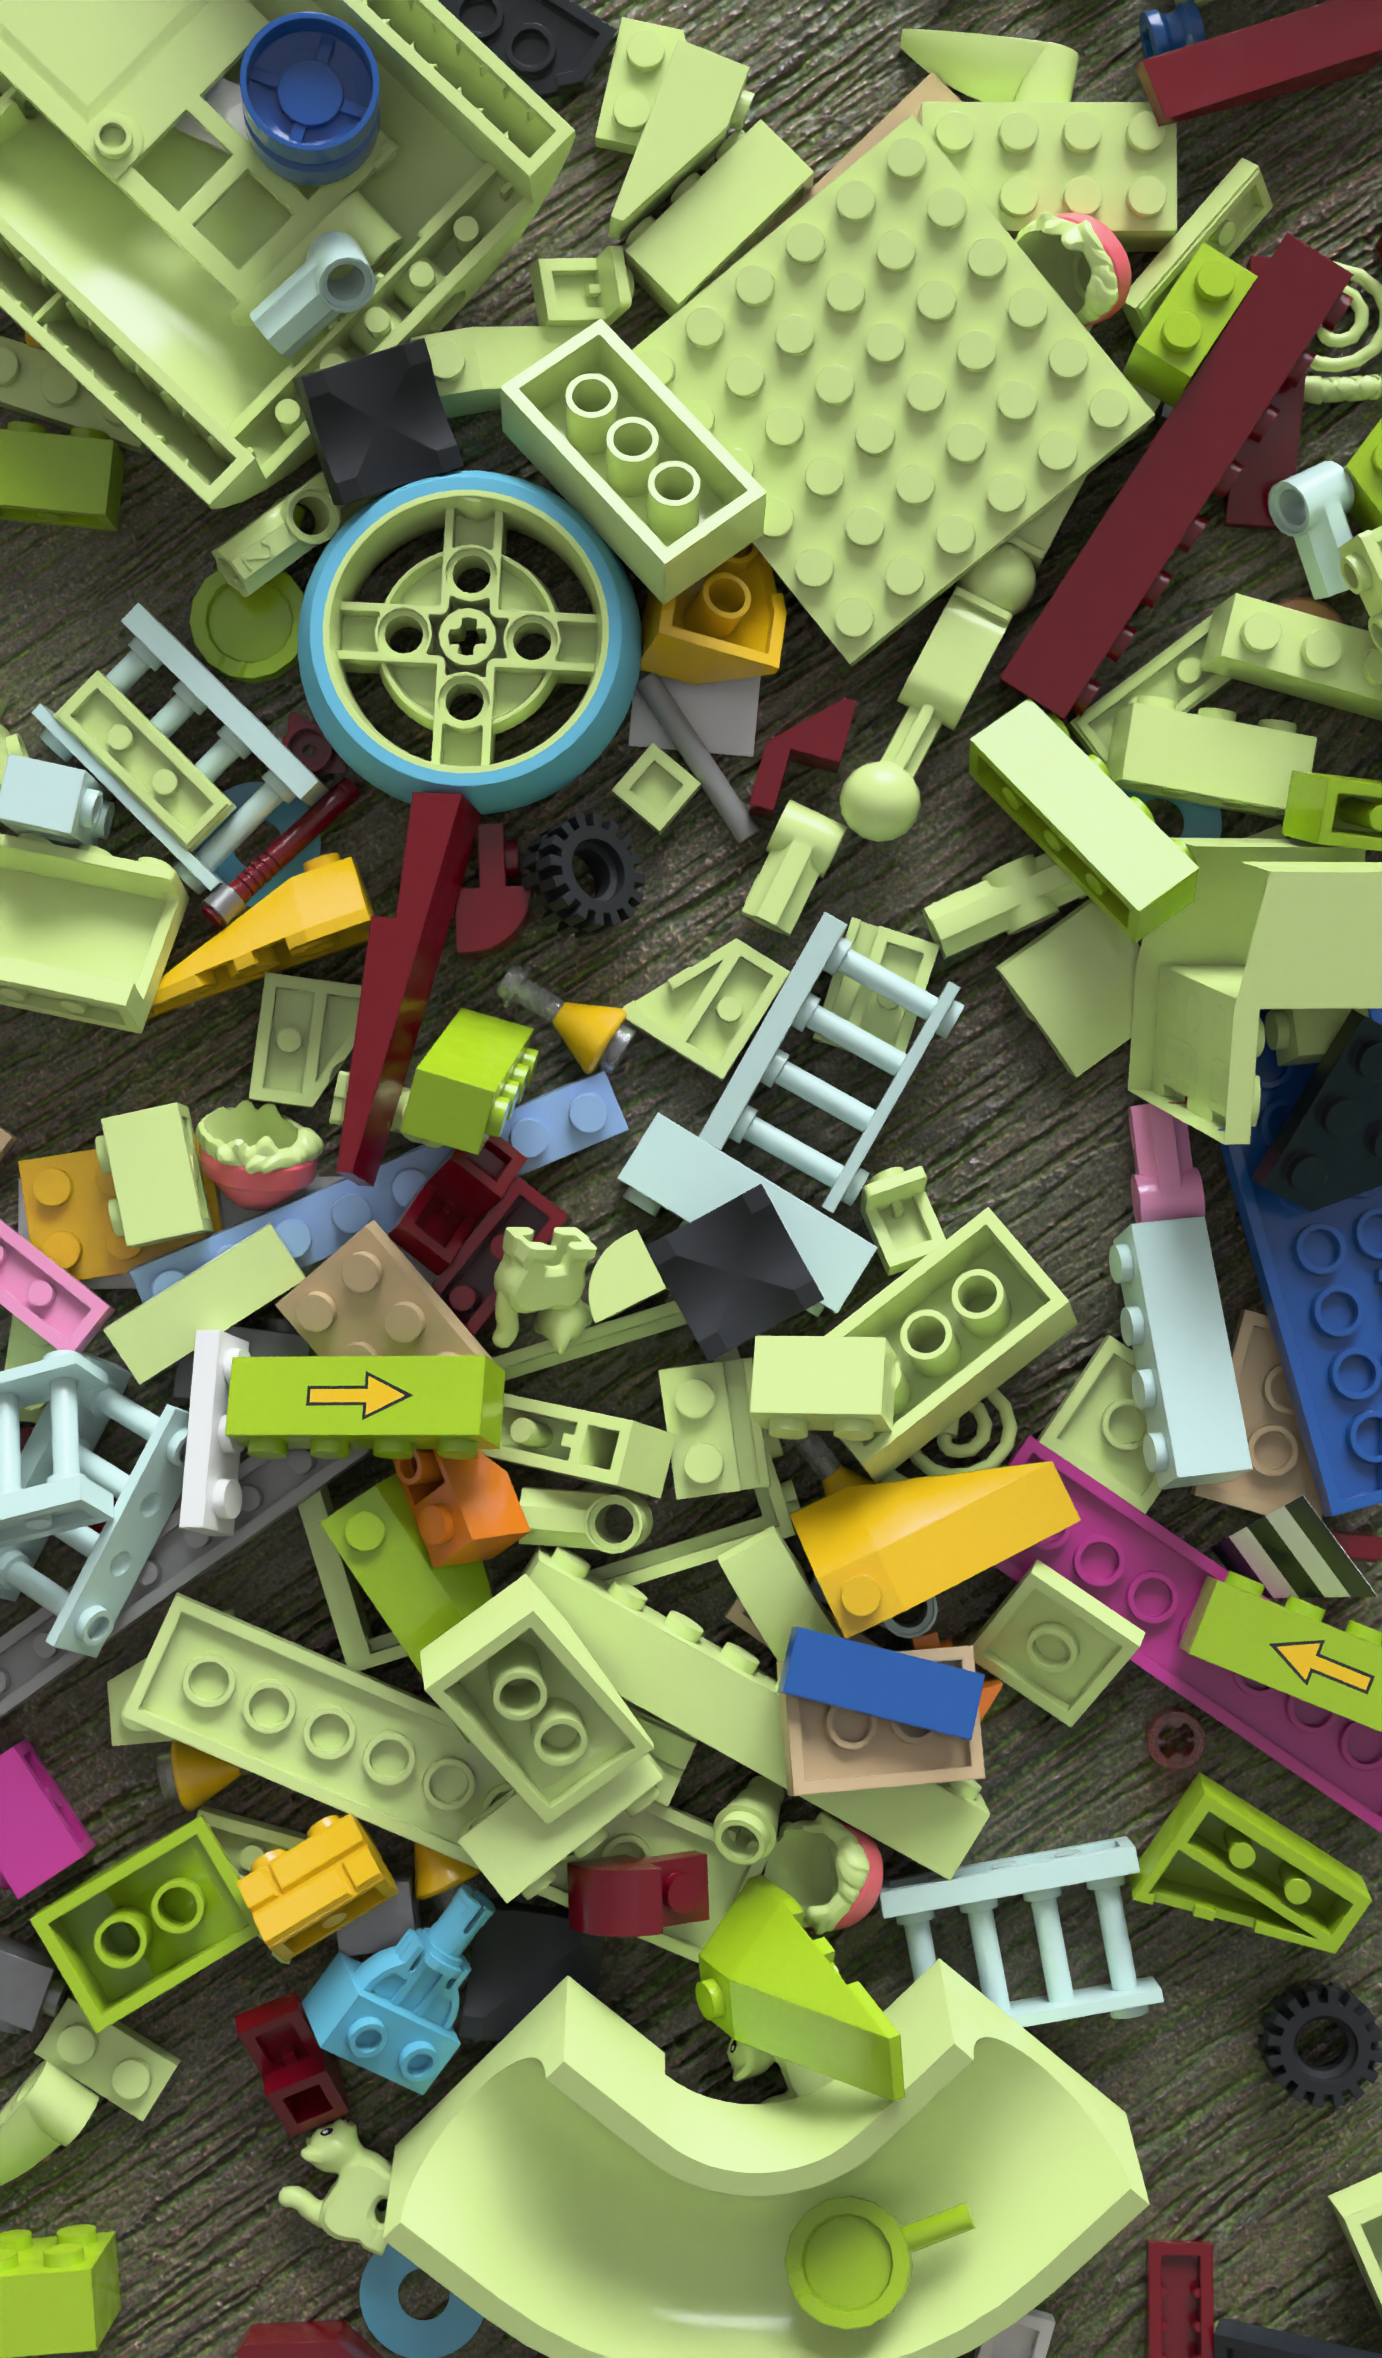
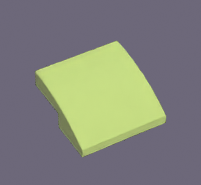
M1088 899L996 967L999 975L1026 1016L1038 1025L1066 1070L1076 1078L1131 1038L1136 963L1141 947L1138 942L1134 944L1091 899Z

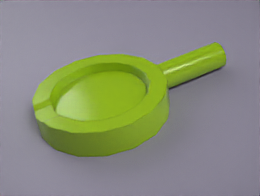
M295 505L293 520L299 529L306 510ZM217 570L204 580L193 598L189 623L194 643L212 669L233 681L256 684L277 679L298 663V627L304 594L292 577L283 570L251 595L243 597L234 587L228 584L221 572Z
M854 2196L824 2200L805 2212L790 2233L784 2259L789 2286L800 2307L821 2324L843 2330L872 2326L893 2313L907 2293L913 2269L911 2253L975 2229L976 2226L968 2204L964 2202L901 2227L897 2218L877 2202Z

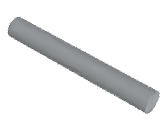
M652 673L638 682L636 685L637 690L695 778L701 783L702 789L739 845L760 832L753 818L660 677Z

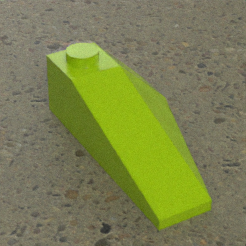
M397 1473L376 1484L319 1522L421 1675L422 1667L419 1651L493 1598L483 1561L433 1568ZM458 1728L466 1742L470 1743L471 1741L468 1739V1737Z
M762 1874L750 1877L698 1955L701 1981L696 1984L695 1993L702 2015L707 2020L716 2024L735 2041L894 2102L905 2098L900 2033L859 1981L846 1984L833 1962L835 1950L825 1937L812 1941L799 1924L803 1922L804 1910L797 1901Z

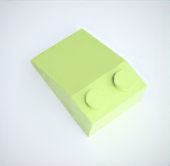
M526 1574L419 1651L424 1690L547 1826L654 1749L652 1740L569 1623Z

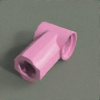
M1151 1103L1130 1106L1128 1108L1136 1172L1131 1177V1197L1135 1222L1143 1223L1205 1216L1203 1184L1198 1168L1193 1167L1188 1124Z

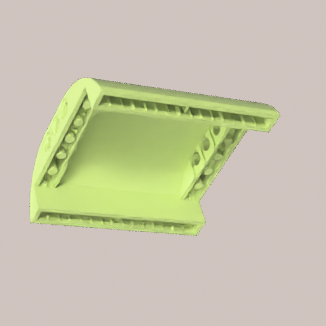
M248 0L269 22L287 14L305 11L331 15L354 28L370 47L378 67L380 87L379 129L388 138H392L401 146L396 158L389 162L378 175L373 173L357 191L403 237L402 244L390 259L374 273L376 287L373 297L367 305L357 311L340 313L291 359L281 355L266 340L256 325L240 327L230 319V312L239 303L0 74V308L211 509L225 508L244 502L267 490L317 453L293 378L410 342V337L439 333L474 296L519 240L546 199L569 155L576 137L575 129L438 0ZM243 56L223 78L240 85V68ZM172 128L134 169L179 211L231 156ZM248 172L195 228L240 270L282 227L292 214ZM289 181L307 200L321 186L303 185Z

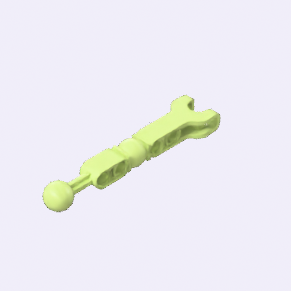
M1093 325L1085 327L1088 332L1091 331ZM1129 381L1155 413L1161 400ZM1146 426L1142 431L1135 435L1131 440L1143 434L1148 426ZM1087 475L957 581V587L944 608L899 695L897 702L908 708L880 762L867 763L854 770L843 784L840 795L841 814L849 828L860 837L876 842L894 840L907 833L917 821L921 801L919 788L914 778L941 726L944 725L954 731L1012 617L1023 611L1032 600L1037 584L1036 572Z

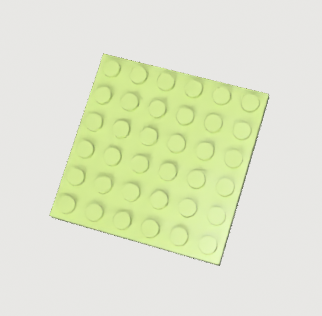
M913 114L632 349L637 357L767 492L764 532L761 537L752 543L851 667L1155 420V413Z

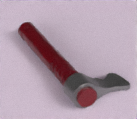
M342 778L263 851V854H260L242 873L236 876V879H233L228 885L222 883L202 901L204 907L201 911L207 920L201 926L205 930L212 924L217 928L221 926L226 928L246 910L245 903L251 899V896H254L258 890H261L265 883H268L272 877L276 876L279 871L290 863L361 796L357 786L348 778Z

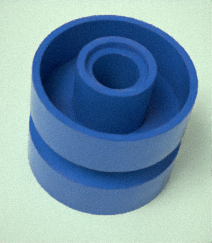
M305 11L281 16L268 23L254 36L242 59L240 90L247 136L259 159L280 177L303 185L318 186L334 183L358 170L370 156L375 146L380 125L379 72L374 55L363 37L350 25L336 17L319 12Z

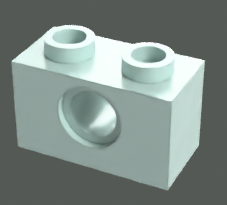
M13 754L8 756L0 790V822L18 835L21 833H32L48 839L55 845L78 849L81 845L97 847L99 838L107 839L110 834L115 806L114 802L108 801L110 792L86 770Z

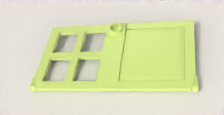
M0 0V74L238 303L340 202L351 193L357 191L373 173L378 175L389 162L396 158L401 149V146L392 138H388L379 129L375 146L364 164L354 173L340 181L321 185L308 200L288 180L271 171L256 155L249 139L246 141L202 98L245 54L254 36L270 23L248 0ZM188 113L231 157L177 211L134 168ZM249 172L292 216L239 270L195 226Z

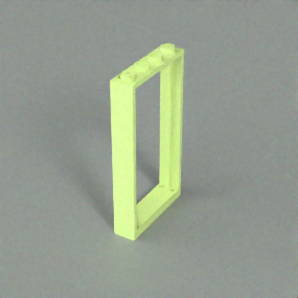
M672 1301L586 1328L577 1339L568 1343L566 1350L561 1355L554 1351L550 1341L547 1340L493 1357L492 1359L505 1370L506 1381L688 1323L676 1301ZM737 1347L714 1359V1362L741 1359ZM763 1429L771 1486L754 1488L762 1516L590 1569L588 1573L611 1585L614 1579H619L634 1586L717 1560L718 1555L773 1525L783 1539L794 1536L795 1532L789 1514L801 1508L792 1480L779 1483L772 1459L784 1455L779 1438L770 1436L768 1430ZM326 1485L301 1503L298 1508L346 1666L362 1671L407 1657V1653L392 1631L373 1637L356 1578L319 1523L335 1512L328 1486Z

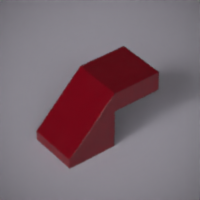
M843 698L766 742L749 802L748 812L750 815L773 820L788 761L838 773L857 701Z
M489 1136L479 1155L452 1148L412 1197L388 1233V1237L435 1275H440L451 1264L476 1223L502 1199L527 1158L504 1139Z
M344 2320L252 2324L243 2334L235 2352L238 2358H384Z

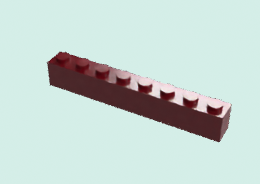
M1287 232L999 678L1001 684L1025 699L1030 698L1040 709L1046 713L1055 714L1062 722L1070 710L1080 717L1083 715L1102 685L1092 679V676L1106 656L1116 663L1137 632L1135 628L1127 624L1141 602L1152 609L1173 575L1163 570V567L1177 547L1187 554L1208 523L1207 519L1199 515L1200 510L1212 492L1223 499L1244 468L1243 464L1234 459L1248 437L1259 444L1281 411L1270 403L1282 384L1286 382L1293 388H1296L1317 354L1307 348L1320 326L1332 332L1354 299L1343 292L1354 274Z

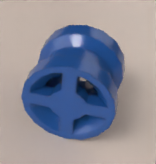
M1193 0L1178 3L1172 12L1164 14L1157 9L1141 12L1139 32L1144 59L1206 40L1201 15Z

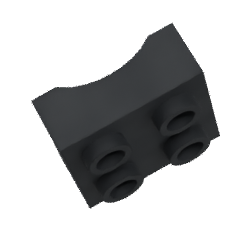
M424 338L293 378L334 505H346L464 466L457 442L441 403L431 358Z
M762 1184L646 1246L708 1362L824 1300Z
M488 1898L496 1910L473 1938L470 1960L472 1970L468 1975L458 2037L502 2041L567 1975L593 1996H597L605 1936L589 1935L570 1929L569 1910L511 1901L506 1903L504 1900Z

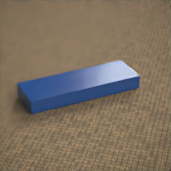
M797 1626L791 1629L777 1693L962 1740H971L985 1675Z

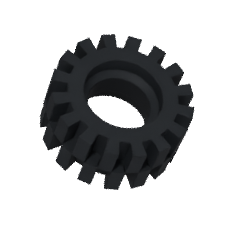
M584 814L577 815L539 834L540 837L533 840L527 848L532 854L523 858L522 868L532 871V874L522 879L524 890L534 888L537 895L528 900L532 910L543 906L546 913L540 920L547 927L559 922L557 933L567 937L574 933L575 939L596 935L629 919L636 912L633 907L642 902L644 894L635 889L645 885V874L635 873L634 867L643 863L640 852L630 856L626 848L633 844L634 841L628 833L617 838L615 835L619 825L614 821L610 820L602 824L601 815L591 814L587 817H584ZM573 855H576L586 863L594 877V898L587 895L575 879L572 869Z
M1308 1979V1986L1300 1987L1295 1982L1286 1987L1289 1994L1283 1999L1277 1994L1269 2002L1274 2007L1271 2014L1268 2015L1263 2012L1260 2024L1264 2028V2034H1258V2043L1264 2052L1262 2059L1267 2069L1280 2086L1287 2090L1291 2097L1302 2102V2099H1305L1313 2107L1323 2108L1324 2101H1330L1334 2107L1346 2105L1343 2097L1352 2094L1357 2100L1365 2094L1360 2086L1366 2079L1374 2084L1379 2075L1373 2069L1375 2062L1382 2063V2049L1379 2047L1378 2042L1382 2041V2032L1374 2022L1376 2018L1351 1991H1346L1337 1983L1329 1981L1328 1985H1324L1319 1979ZM1318 2019H1327L1337 2023L1344 2034V2048L1341 2055L1335 2062L1323 2067L1306 2064L1300 2059L1297 2051V2039L1300 2031L1305 2025Z

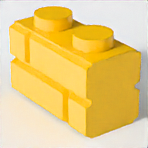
M352 1813L344 1817L332 1815L321 1819L308 1830V1839L287 1852L283 1849H277L263 1854L252 1863L250 1867L252 1873L237 1881V1886L253 1915L255 1924L265 1944L285 1962L399 1893V1889L383 1862L382 1856L370 1833Z

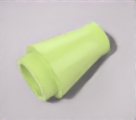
M764 1776L754 1777L746 1789L716 1816L713 1826L715 1843L725 1858L737 1864L748 1865L767 1857L773 1851L776 1843L780 1806L784 1800L782 1786Z

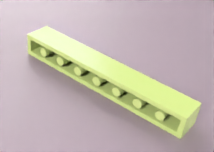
M538 1545L520 1577L526 1574L566 1619L621 1697L787 1789L779 1693H777L778 1679L758 1669L757 1667L760 1662L754 1655L736 1644L726 1642L725 1646L721 1648L701 1637L704 1632L703 1628L679 1612L671 1610L666 1617L646 1606L647 1597L641 1591L622 1580L614 1579L611 1585L591 1575L588 1573L591 1568L590 1564L572 1551L557 1547L555 1552L552 1553ZM975 1780L800 1795L803 1799L948 1880L952 1879L990 1817V1812L982 1795L979 1793L982 1787Z

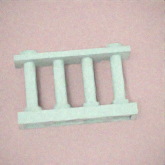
M137 603L121 620L135 635L127 644L132 650L106 677L125 694L150 668L156 672L165 664L180 681L172 688L176 694L150 721L169 739L194 712L200 716L209 708L225 725L217 732L221 738L202 756L195 766L212 783L239 756L245 760L252 752L269 768L261 777L265 783L197 853L195 851L192 853L53 716L55 712L39 704L31 713L46 727L39 737L65 762H68L75 756L180 860L173 869L176 870L178 876L192 890L201 895L207 888L213 892L222 883L228 885L215 870L283 801L290 804L298 797L312 807L329 789L153 614L140 603Z
M824 912L700 1133L699 1138L720 1150L725 1146L729 1138L739 1144L742 1139L749 1141L829 1186L831 1190L825 1198L822 1207L834 1213L840 1200L849 1206H852L870 1174L860 1168L862 1161L932 1037L936 1033L946 1039L965 1005L954 1000L961 987L950 981L947 982L941 995L937 998L850 949L852 942L842 937L848 925ZM822 971L832 976L838 971L926 1020L908 1053L900 1051L818 1005L821 998L812 994L811 991ZM791 1026L801 1032L807 1027L894 1076L876 1110L787 1061L789 1054L779 1048ZM761 1082L770 1088L776 1083L863 1132L845 1165L843 1166L756 1117L758 1110L748 1105L759 1083Z
M53 1351L44 1355L42 1361L0 1372V1548L114 1519L113 1494L80 1473L77 1393L107 1386L108 1373L76 1351ZM51 1401L53 1475L47 1478V1483L22 1489L19 1409Z
M82 1352L81 1355L108 1373V1385L77 1393L80 1473L112 1493L113 1497L118 1499L114 1506V1519L106 1522L100 1534L88 1526L53 1534L88 1558L71 1592H68L33 1568L49 1536L0 1548V1598L16 1602L20 1592L24 1593L57 1616L46 1639L47 1643L56 1648L97 1658L106 1639L111 1634L114 1623L182 1492L189 1412L167 1404L161 1416L158 1417L122 1395L132 1376L131 1372L118 1364ZM51 1401L47 1402L21 1453L22 1489L47 1483V1478L53 1475ZM110 1418L148 1441L131 1475L126 1474L93 1453Z
M1127 1836L959 1866L951 1880L944 1878L934 1871L883 1880L878 1897L880 1909L884 1919L896 1917L897 1924L904 1925L914 1982L936 1962L929 1920L935 1918L934 1910L959 1905L960 1912L967 1913L982 1994L1023 2028L1110 2012L1111 2018L1114 2019L1135 2018L1149 2012L1148 2005L1164 2002L1162 1989L1153 1976L1136 1978L1120 1886L1125 1884L1124 1875L1139 1873L1140 1869L1136 1847ZM1086 1882L1087 1889L1094 1890L1111 1983L1073 1990L1056 1897L1062 1895V1886ZM1023 1894L1024 1901L1031 1902L1048 1995L1009 2002L993 1909L998 1907L997 1898Z

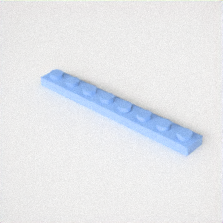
M600 1070L515 1106L510 1121L506 1120L500 1137L527 1158L516 1175L518 1177L625 1132L629 1128L604 1070ZM425 1145L419 1146L381 1162L374 1187L358 1186L349 1179L344 1178L130 1268L129 1273L142 1303L268 1223L272 1224L300 1269L331 1256L373 1220L377 1222L385 1233L390 1231L412 1197L452 1147L443 1145L440 1149H431Z

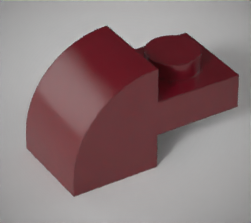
M503 823L478 825L480 888H460L455 905L457 954L461 960L483 959L504 951L522 935L533 912L528 900L534 898L533 889L524 890L523 886H509L508 878H520L518 840H507V833Z
M693 1850L638 1859L624 1854L567 1863L569 1928L577 1932L606 1937L652 1936L663 1934V1927L710 1920L707 1854Z
M296 1991L235 2016L237 2034L263 2077L265 2096L289 2137L350 2113L348 2096L335 2054L320 2048L301 2004L302 2001Z

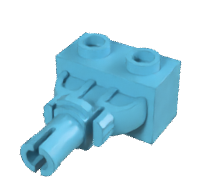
M462 1884L453 1897L452 1902L431 1928H418L416 1931L411 1928L408 1929L396 1946L377 1952L363 1963L339 1952L301 2003L320 2048L424 2095L461 2045L452 2025L459 2009L458 1988L472 1970L462 1952L479 1929L484 1926L496 1909L493 1903L475 1889L473 1892L470 1886Z

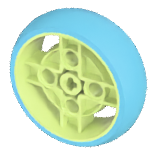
M478 470L444 472L390 489L357 511L337 531L317 561L306 586L298 627V661L306 699L318 726L338 755L358 775L396 799L411 804L413 792L463 794L481 815L506 812L527 806L550 796L581 775L601 755L622 724L634 697L642 655V629L633 587L617 554L599 536L591 524L566 500L542 486L514 476ZM445 528L443 552L424 559L408 570L392 588L384 603L354 602L365 581L389 555L415 538ZM507 529L531 537L556 553L578 577L588 595L594 614L561 613L543 582L524 565L506 556ZM470 568H480L490 574L487 586L476 593L463 592L456 586L462 572ZM412 627L422 632L421 644L414 651L402 654L390 648L391 637L399 629ZM466 631H477L479 640L486 641V643L476 644L473 649V655H463L460 645L454 644V642L464 641ZM536 633L549 639L551 642L550 650L540 659H524L516 652L518 643L528 634ZM346 672L380 674L386 690L398 707L417 723L433 730L431 761L414 756L395 746L373 727L354 698ZM556 683L589 685L577 709L555 734L527 753L494 764L496 734L517 726L534 714L548 698ZM464 693L476 694L484 701L478 716L471 720L462 721L455 719L449 714L450 705L457 696Z

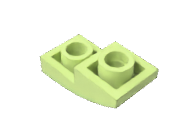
M774 1525L717 1556L719 1564L741 1603L778 1661L785 1660L792 1627L798 1626L841 1637L838 1627L808 1584L804 1569Z

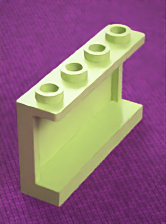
M21 833L19 837L0 834V1004L142 1034L190 899L176 870L166 862L152 857H140L138 861L112 856L106 850L92 845H81L78 849L55 845L48 839L32 833Z

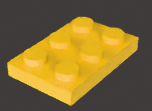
M194 1133L199 1161L201 1165L199 1142L197 1141L196 1135ZM96 1149L18 1161L30 1242L78 1281L129 1274V1270L132 1267L225 1229L219 1188L204 1174L202 1165L201 1170L214 1232L152 1246L134 1248L127 1247L125 1236L117 1237L114 1233L108 1207L109 1200L117 1198L112 1173H103Z

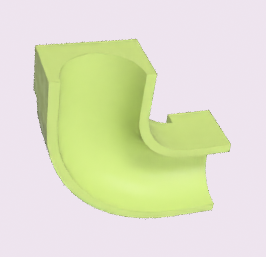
M940 1958L883 2012L901 2035L905 2098L894 2102L836 2079L806 2095L766 2104L725 2102L698 2094L665 2075V2053L567 1975L395 2145L382 2240L484 2318L524 2345L549 2358H957L974 2350L1022 2319L1063 2285L1148 2207L1150 2203L1126 2112ZM846 2196L874 2201L894 2215L901 2227L966 2202L972 2213L976 2228L911 2253L913 2269L909 2289L895 2311L876 2324L843 2330L821 2324L800 2307L788 2283L784 2261L790 2233L805 2212L822 2201Z

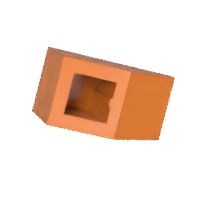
M414 1449L413 1458L392 1459L433 1568L493 1559L531 1532L507 1471L480 1451L477 1452V1458L458 1460L438 1456L437 1449Z

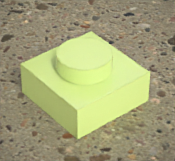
M652 743L611 791L614 797L661 835L699 791L701 783L657 745Z

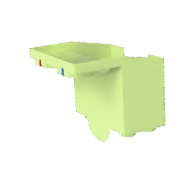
M1170 838L1172 841L1174 839L1182 841L1196 858L1199 873L1194 902L1149 933L1142 940L1135 973L1128 1091L1224 1145L1250 1144L1251 1126H1256L1261 1098L1260 1077L1255 1074L1256 1057L1262 1054L1265 1044V1029L1259 1017L1260 1009H1382V862H1365V849L1318 845L1300 839Z

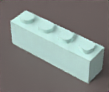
M657 1113L618 1176V1180L628 1186L623 1195L624 1199L654 1217L661 1207L683 1220L679 1228L762 1184L792 1242L824 1297V1300L806 1309V1311L816 1317L820 1316L824 1308L833 1313L839 1312L878 1248L660 1113Z
M1205 1216L1130 1224L1113 1240L1114 1245L1111 1246L1109 1252V1266L1114 1282L1117 1284L1121 1283L1125 1307L1121 1311L1120 1326L1124 1342L1127 1346L1133 1347L1137 1370L1132 1375V1393L1136 1406L1139 1409H1144L1148 1434L1145 1435L1143 1440V1453L1146 1466L1151 1473L1156 1474L1158 1490L1233 1481L1252 1470L1253 1467Z

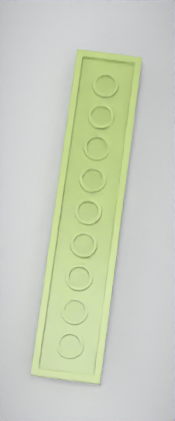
M178 1592L173 1599L121 1714V1717L343 1812L352 1813L357 1818L479 1869L458 1842L460 1831L513 1788L472 1742H466L456 1725L439 1705L361 1671L352 1669L345 1664ZM649 1804L633 1817H630L623 1810L604 1826L609 1835L595 1849L580 1859L572 1851L552 1867L558 1874L557 1877L537 1895L569 1908L568 1862L624 1854L638 1859L693 1850L707 1854L710 1920L663 1927V1934L638 1937L699 1963V1953L749 1878L762 1873L769 1855L753 1864L742 1865L734 1863L725 1858L718 1850L715 1843L714 1824L671 1805L665 1810L654 1804Z

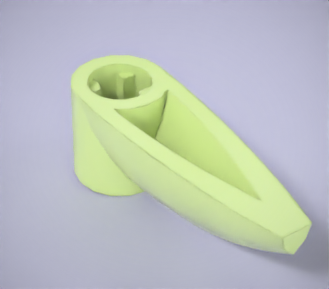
M902 28L900 48L928 73L933 72L944 84L982 102H1071L1079 55L1067 46L1052 42L996 35Z
M355 191L340 202L230 312V319L240 327L255 325L249 313L306 262L309 246L317 237L324 233L339 231L347 233L356 239L373 273L390 259L404 239L359 191ZM339 265L331 271L328 279L336 280L345 277L352 270L353 265Z
M47 2060L42 2061L33 2070L0 2111V2186L30 2170L58 2146L63 2145L66 2147L84 2128L99 2101L97 2094Z

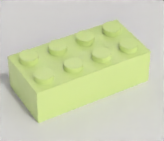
M921 102L916 118L917 121L1014 240L1022 229L1029 223L1037 220L1040 214L1044 212H1050L1053 216L1065 213H1081L1091 216L1106 225L1122 244L1125 252H1161L1177 232V122L1159 127L1149 102Z
M602 319L500 387L502 431L569 504L591 524L599 536L663 605L763 535L767 492Z
M989 1207L825 1335V1337H886L897 1355L892 1432L873 1431V1438L864 1441L840 1439L875 1483L881 1481L1078 1324L1069 1300Z

